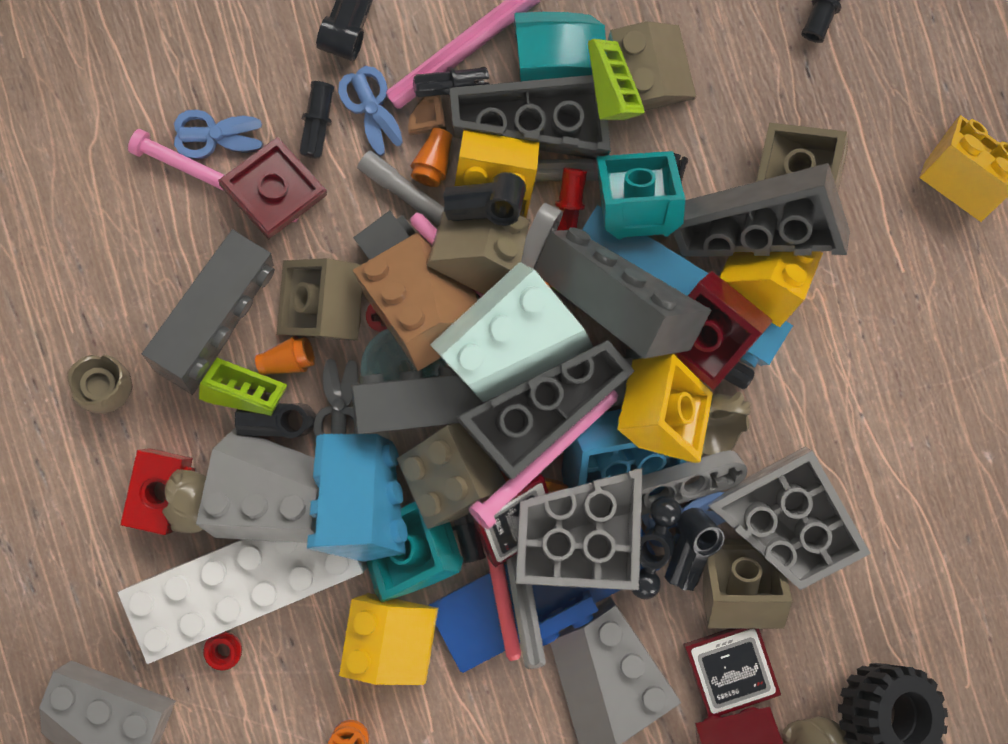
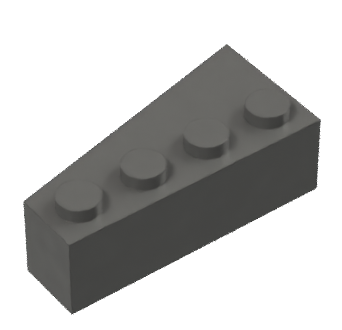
M593 75L450 88L455 138H462L463 129L539 142V150L592 159H596L597 156H607L611 152L608 120L599 118Z
M829 163L688 199L685 201L683 225L676 229L673 234L682 257L733 256L734 252H753L754 256H770V252H794L795 256L811 255L812 251H831L832 255H847L850 229Z
M571 227L568 230L550 231L534 269L543 280L644 359L691 350L711 309L590 239V235L581 229Z
M232 229L141 353L157 374L191 395L195 393L236 325L251 308L253 298L259 288H264L271 280L275 271L271 253Z
M607 340L455 418L505 476L513 480L635 371L610 341Z

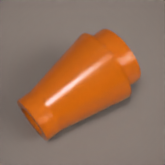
M432 128L430 136L411 163V168L413 169L411 177L415 181L429 187H438L440 182L446 179L450 145L453 139V135L450 132L441 128Z
M293 336L268 351L256 355L255 364L259 374L264 376L306 372L308 367L314 366L315 356L312 345L306 337L298 338Z

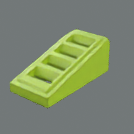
M600 39L589 40L588 48L599 118L602 120H626L645 114L642 100L618 42Z
M217 357L200 382L199 400L214 405L271 416L285 393L287 384ZM235 386L241 387L240 390L234 388ZM250 389L256 390L253 396L247 394ZM264 392L271 393L267 401L260 399Z

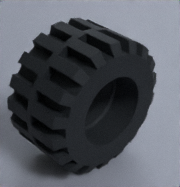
M870 663L869 666L858 668L857 675L851 674L847 679L849 686L848 688H842L840 694L843 697V703L838 704V713H842V720L839 721L841 730L847 732L844 736L847 744L944 743L941 738L943 734H947L948 728L945 725V718L948 717L947 708H943L942 704L945 698L942 692L936 691L938 684L934 679L927 678V673L914 669V667ZM894 705V720L891 723V712Z

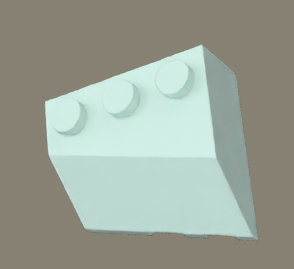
M520 262L430 344L483 403L593 348L585 329L534 269Z

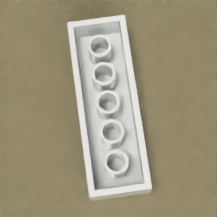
M240 539L135 583L117 593L145 661L149 664L360 575L367 569L366 562L307 549L306 542Z

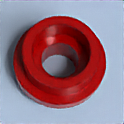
M226 631L208 638L203 649L205 661L216 670L231 669L239 662L242 656L240 640L234 634ZM219 644H225L229 647L230 653L228 656H222L219 653Z

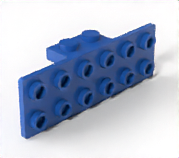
M641 528L640 536H643L644 532ZM647 541V549L651 554L655 555L649 541ZM506 563V564H504V567H505V572H506V577H507V583H508V588H509V593H510V598H511V603H512V608H513V613H514V619H515V624H516L518 639H519V643H520L519 632H518V626H517V620H516V614H515V608H514L513 597H512V591H511V585H510V579H509V573H508V567H507V563ZM490 572L428 605L438 608L436 626L460 672L464 673L505 651ZM532 585L543 646L555 641L560 636L558 632L572 625L575 629L594 619L592 614L599 611L596 603L620 591V589Z

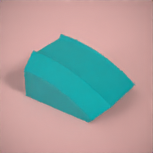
M514 13L515 38H517L519 82L593 75L588 41L592 39L606 40L605 25L592 15L582 13Z
M673 151L596 157L601 208L606 231L619 240L624 237L662 234L667 237L683 225L686 198Z
M415 501L401 508V516L406 524L408 534L407 540L404 542L406 553L366 561L374 592L381 603L428 587L461 572L464 558L460 554L450 522L427 529Z

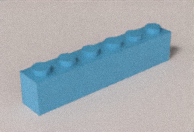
M598 205L582 229L590 235V239L687 296L698 282L709 274L649 236L617 239L605 230L602 208ZM787 321L781 327L771 323L740 361L753 368L757 364L760 366L770 365L793 325Z

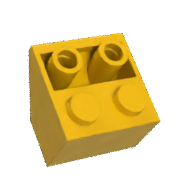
M960 115L925 161L919 178L982 222L1008 197V143L1004 141L999 143L988 135L987 129L980 122L974 119L967 120Z
M463 129L455 186L491 183L493 177L503 172L516 174L526 184V192L520 215L527 218L537 173L539 142Z

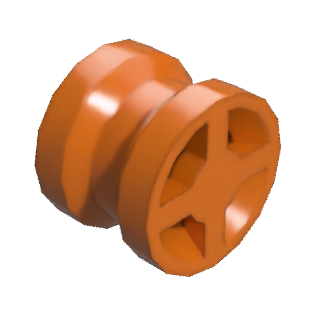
M346 720L336 726L328 744H369V734L366 727L359 721Z

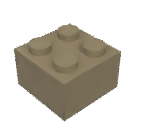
M460 423L445 426L397 458L427 529L458 520L470 513L469 508L476 501L480 503L485 502L506 483L498 466Z

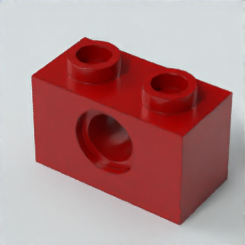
M150 448L137 450L120 525L162 535L172 533L171 524L162 512L167 507L168 501H160L155 496L154 489L158 482L166 486L171 474L177 469L195 472V469L191 467L193 458Z

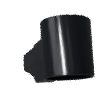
M336 0L330 17L326 16L320 25L316 40L317 49L350 61H355L362 46L364 37L363 26L373 0Z
M503 172L493 177L491 183L446 187L443 194L444 212L448 221L487 218L492 223L500 226L512 225L519 218L526 192V184L518 175Z
M278 403L271 416L237 409L234 426L236 427L237 435L295 438L305 436L314 429L316 414L307 404ZM293 410L298 411L303 419L299 430H294L288 423L289 414Z
M699 508L685 510L676 523V531L680 536L664 576L670 584L682 590L694 591L695 586L699 583L708 557L717 553L724 544L725 537L723 531Z

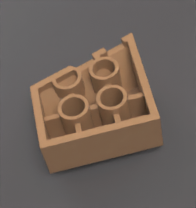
M419 232L353 269L366 299L417 371L441 358L430 344L478 301L474 289L427 266L432 246Z

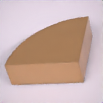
M441 95L423 97L416 105L408 122L410 136L429 133L432 131V128L446 130Z

